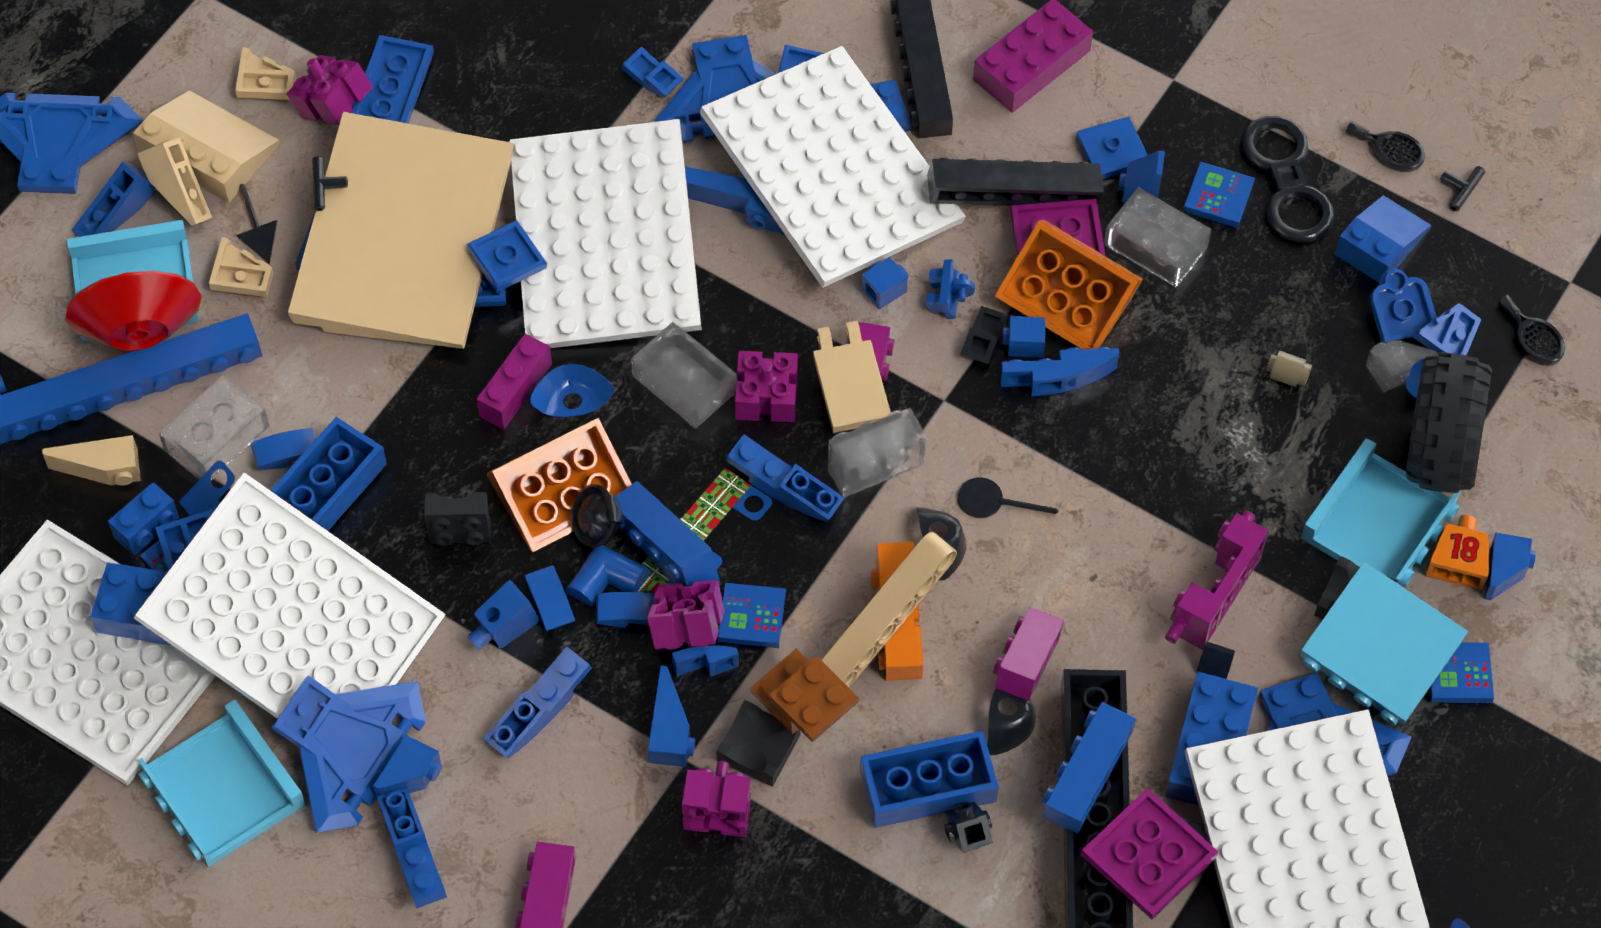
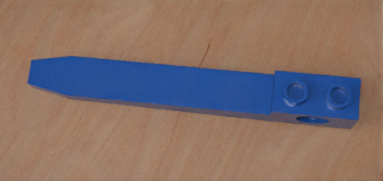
M685 166L688 199L745 213L746 224L756 229H767L786 236L745 178Z

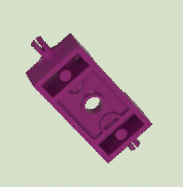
M1246 510L1242 516L1236 513L1231 522L1225 521L1218 533L1219 540L1214 548V551L1218 552L1215 564L1225 569L1224 571L1227 573L1223 580L1219 578L1216 580L1211 591L1192 582L1187 591L1181 590L1173 604L1175 609L1170 617L1173 624L1165 635V639L1168 642L1176 644L1178 638H1181L1203 650L1205 642H1209L1262 557L1269 530L1253 522L1255 515L1252 512Z

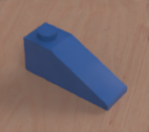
M122 162L72 230L79 237L112 232L138 212L156 188L148 181L145 172L140 168Z
M661 666L648 747L649 763L686 767L688 756H694L695 738L690 737V726L668 667Z

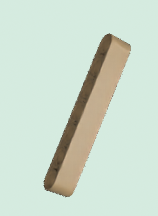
M935 532L925 535L825 655L822 661L848 687L853 684L955 560L957 551Z

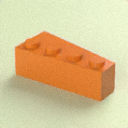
M914 541L877 543L876 569H871L872 587H877V591L882 588L915 548ZM919 604L882 647L883 651L878 652V668L885 671V681L922 679L921 626L917 623L919 622Z

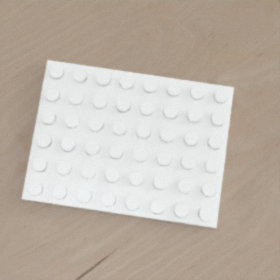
M843 46L701 107L700 114L822 288L963 223L966 217L957 204L930 203L927 179L930 166Z
M679 119L510 140V143L514 144L511 164L516 220L547 262L546 269L521 281L525 333L549 345L550 348L702 330Z
M243 473L137 612L134 619L275 718H278L304 678L308 675L334 694L396 685L446 614L249 475Z
M46 520L0 575V706L128 786L141 770L138 760L143 758L145 763H147L216 676L172 645L97 633L90 616L107 562L119 563L49 520Z
M1369 710L1186 748L1185 755L1207 839L1219 851L1218 856L1213 861L1231 928H1430Z

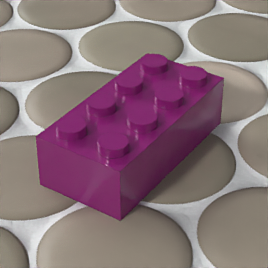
M1050 0L975 59L973 80L1013 113L1091 51L1093 30L1057 0Z

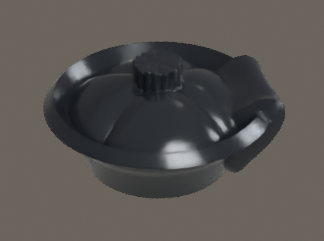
M590 484L584 487L576 496L572 507L571 521L578 540L586 547L598 548L604 545L618 531L620 524H623V515L615 495H610L600 485Z

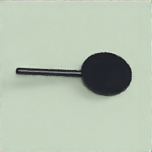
M983 477L972 478L966 481L958 493V502L961 509L966 514L975 518H987L994 515L1001 508L1002 504L1052 514L1059 512L1057 508L1005 499L1000 487L994 481Z

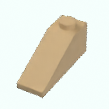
M180 137L137 153L148 181L191 226L212 218Z
M133 435L42 449L48 469L108 485H128L135 481H141L138 449Z

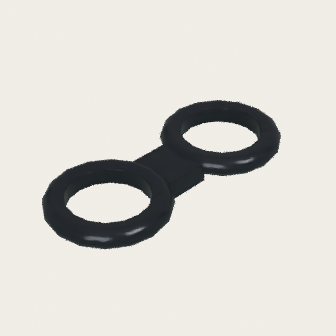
M1264 116L1254 120L1244 130L1241 138L1242 151L1251 164L1260 170L1270 172L1276 192L1270 197L1266 207L1268 223L1273 231L1282 238L1296 243L1312 242L1322 238L1332 226L1334 220L1333 206L1325 194L1314 187L1306 185L1300 167L1309 149L1306 134L1291 119L1281 116ZM1277 128L1293 137L1296 142V151L1286 159L1271 160L1257 152L1253 144L1254 137L1265 129ZM1303 197L1311 200L1319 207L1322 219L1315 227L1308 230L1294 229L1281 220L1278 213L1279 205L1289 198Z

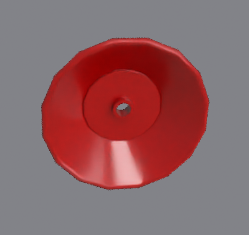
M153 270L126 272L101 279L80 290L67 304L65 321L74 333L92 341L121 350H143L161 343L185 325L199 311L202 295L194 282L178 274Z

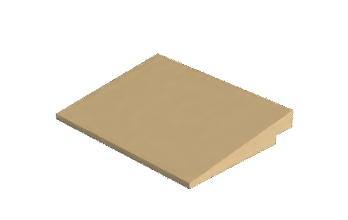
M343 112L325 177L346 176L348 178V187L325 189V209L315 212L288 310L294 324L319 326L327 333L464 349L483 272L467 251V244L494 231L514 151V144Z

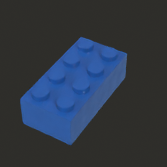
M335 417L270 491L329 531L387 465L383 446L338 417Z
M107 562L90 616L96 632L171 645L134 619L137 612L168 572Z
M1197 672L1165 797L1199 805L1185 750L1186 748L1246 736L1258 687Z
M983 730L860 756V775L874 828L943 814L963 802H975L978 806L997 802L999 785Z

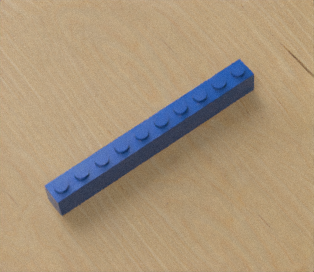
M248 313L162 341L150 348L135 350L0 395V444L11 440H20L29 434L41 430H50L59 424L71 420H80L86 415L98 411L109 410L115 405L127 401H136L145 395L157 391L163 392L172 386L184 382H193L199 377L223 372L229 367L254 361L262 356V352Z

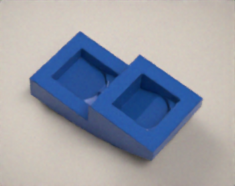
M642 47L628 58L621 68L639 84L663 98L670 94L684 80L664 60L659 63Z
M313 428L282 432L253 441L250 446L257 470L286 468L289 461H297L316 440Z
M553 565L524 575L546 632L575 622L568 599Z
M642 592L598 594L596 596V624L626 628L629 623L649 626L647 617L651 605L655 604V594Z
M728 646L692 647L673 652L672 663L677 676L706 666L711 677L739 667V653L737 648Z

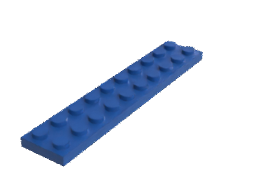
M379 35L365 73L373 87L361 102L355 101L351 113L409 124L434 53L433 45ZM315 212L295 263L297 270H300Z

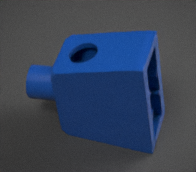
M509 580L475 611L474 615L480 626L467 637L478 650L491 640L499 648H504L540 622V619L529 600Z

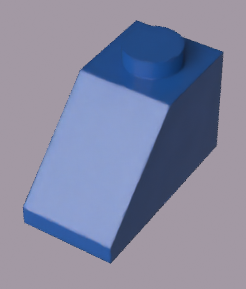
M1157 151L1128 163L1126 174H1120L1118 190L1124 191L1122 202L1156 207L1165 151Z
M1495 533L1489 551V573L1485 590L1486 600H1492L1524 579L1528 568L1533 569L1536 551L1531 550V538Z
M405 735L373 785L376 798L406 786L409 793L425 789L431 780L435 781L441 772L442 764L439 751Z

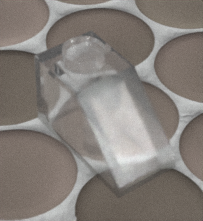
M1395 339L1386 344L1382 342L1375 345L1370 350L1366 367L1385 393L1406 383L1413 364L1427 356H1438V353L1434 350Z

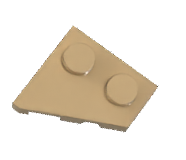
M242 47L235 89L237 98L290 100L286 93L296 81L295 71L284 65L276 64L270 58L264 57L262 59L252 54L251 49Z
M222 237L210 277L209 287L210 290L267 297L274 274L273 268L262 260L255 259L245 249L239 250L231 244L229 239Z

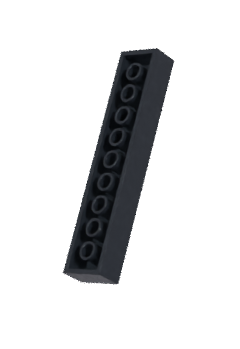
M1063 670L1061 682L1062 762L1066 761L1069 763L1073 755L1070 752L1072 744L1077 735L1083 737L1087 728L1084 727V724L1091 710L1097 712L1100 704L1104 702L1127 713L1126 670ZM1128 742L1079 833L1077 834L1063 827L1065 928H1133V902L1081 856L1082 849L1130 805Z

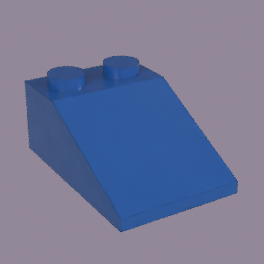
M1383 195L1359 214L1340 235L1335 255L1379 282L1381 275L1386 270L1391 268L1397 269L1428 232L1431 225Z

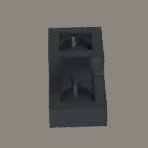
M981 306L960 355L988 365L1001 339L1003 328L1006 327L1009 315Z

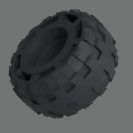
M1440 352L1438 356H1427L1423 359L1406 470L1407 479L1419 484L1420 488L1446 493H1458L1460 490H1471L1475 486L1492 373L1491 366L1480 362L1478 357Z

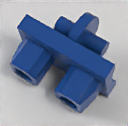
M952 259L944 260L943 268L930 270V285L932 288H941L940 292L928 293L926 305L930 312H944L947 319H956L958 302H965L966 297L973 295L975 292V284L968 280L967 274H960L959 271L953 268L954 261Z

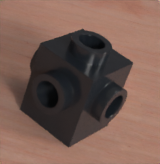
M975 802L959 803L954 809L945 812L948 823L944 824L946 836L949 842L954 841L963 853L993 843L990 833L992 828L990 816L986 810L982 811Z

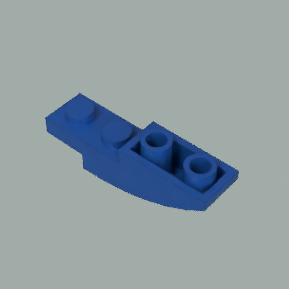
M1069 348L1067 350H1060L1059 360L1040 359L1038 361H1022L1014 359L1009 362H1002L1001 387L1030 386L1031 396L1050 395L1074 390L1093 383L1114 371L1118 364L1119 348Z
M744 434L725 460L750 477L748 482L762 492L813 518L828 522L844 500L843 496L798 465L789 466Z
M566 646L529 692H522L484 737V740L507 759L530 742L574 696L572 691L592 669L590 664Z
M407 786L377 796L416 908L447 898Z

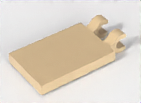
M858 321L846 323V337L849 344L833 347L829 326L817 329V341L820 350L813 351V359L833 433L891 422L892 418L871 340L862 341Z

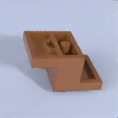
M797 648L750 687L751 693L792 735L800 730L811 742H814L859 702V697L817 655L808 660Z

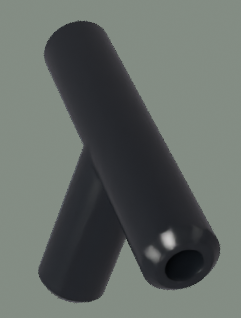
M321 156L312 158L314 209L316 211H323L325 209V189L347 188L348 178L346 176L324 177V159Z
M1476 166L1466 181L1447 171L1442 174L1440 178L1442 182L1459 190L1449 204L1452 211H1459L1485 174L1483 167Z

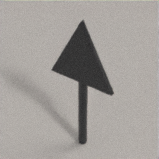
M240 184V190L254 229L238 234L237 237L270 264L277 220L259 226L247 189L244 184Z

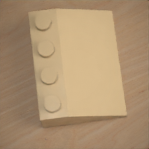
M190 90L150 113L133 132L138 152L180 137L199 186L228 203L240 191V184L245 185L280 144V140Z

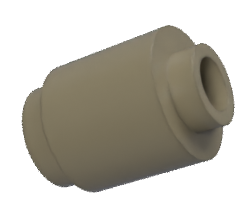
M1279 351L1277 356L1271 355L1266 371L1271 372V379L1293 387H1297V385L1305 387L1312 365L1306 363V360Z

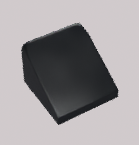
M1208 641L1205 642L1197 672L1227 679L1235 651Z

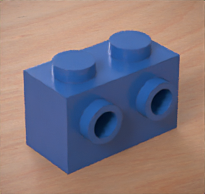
M153 482L108 520V524L114 539L135 556L158 536L155 527L176 521L179 515L174 500Z

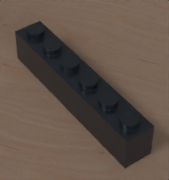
M890 0L891 15L896 14L897 20H894L895 37H900L901 43H898L899 59H904L905 65H902V77L904 82L909 83V88H906L907 104L913 105L914 110L910 111L912 128H917L918 138L952 135L953 114L931 0Z
M939 158L932 159L927 173L930 203L1011 206L1096 199L1098 207L1104 193L1100 164L1088 162L1063 163L1060 161L1034 162L1032 160L1006 161L1003 159L978 160L970 158L962 160Z

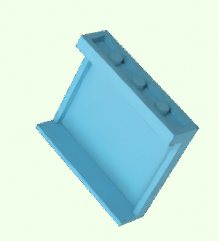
M183 220L67 239L68 250L72 259L76 294L101 279L126 272L153 270L174 273L193 282L188 238ZM198 312L183 326L199 322ZM81 336L82 341H92Z
M1366 438L1305 523L1301 539L1336 560H1339L1340 556L1351 560L1359 567L1365 561L1384 575L1397 580L1396 583L1400 586L1406 587L1415 573L1412 570L1416 563L1421 565L1430 551L1427 546L1431 541L1436 543L1441 537L1445 528L1442 526L1445 520L1452 521L1460 506L1456 502L1460 492L1454 493L1450 498L1439 491L1420 488L1419 484L1407 479L1404 470L1374 454L1376 443Z
M1364 561L1304 645L1299 656L1303 658L1302 663L1314 672L1320 670L1328 675V681L1340 690L1346 688L1354 693V699L1367 708L1373 706L1381 712L1380 717L1393 726L1398 723L1403 727L1469 631Z
M236 700L225 705L227 715L149 764H146L143 758L138 760L142 772L138 773L143 784L147 789L152 787L155 789L158 795L154 798L164 813L167 811L171 812L175 818L171 820V823L179 836L182 837L186 834L191 841L187 845L197 861L202 858L208 867L306 805L302 792Z

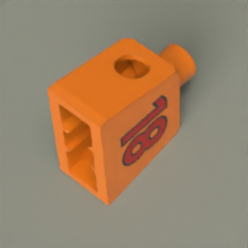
M1462 515L1459 517L1458 526L1446 524L1429 563L1426 577L1478 590L1483 589L1489 573V536L1486 532L1476 530L1477 519L1475 517Z

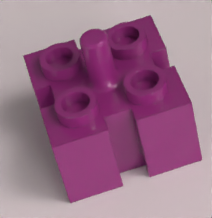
M319 55L317 58L310 59L307 62L308 69L306 71L308 75L298 78L286 95L302 118L318 121L321 117L325 123L339 126L343 112L351 113L353 111L352 104L355 101L361 102L373 86L358 62L344 59L336 61L333 57Z
M739 351L738 381L736 383L735 397L736 420L759 421V415L764 414L771 415V421L795 422L798 354L774 352V359L762 358V352Z
M718 580L694 582L693 586L683 587L682 583L658 585L654 596L655 604L651 605L647 617L655 649L666 648L674 650L681 647L685 642H687L688 648L706 647L710 644H715L719 632L718 624H721L725 612Z
M725 761L717 762L715 776L712 770L706 768L687 770L682 801L683 829L708 833L709 830L721 831V834L746 837L751 808V777H745V775L738 772L728 773L729 763Z

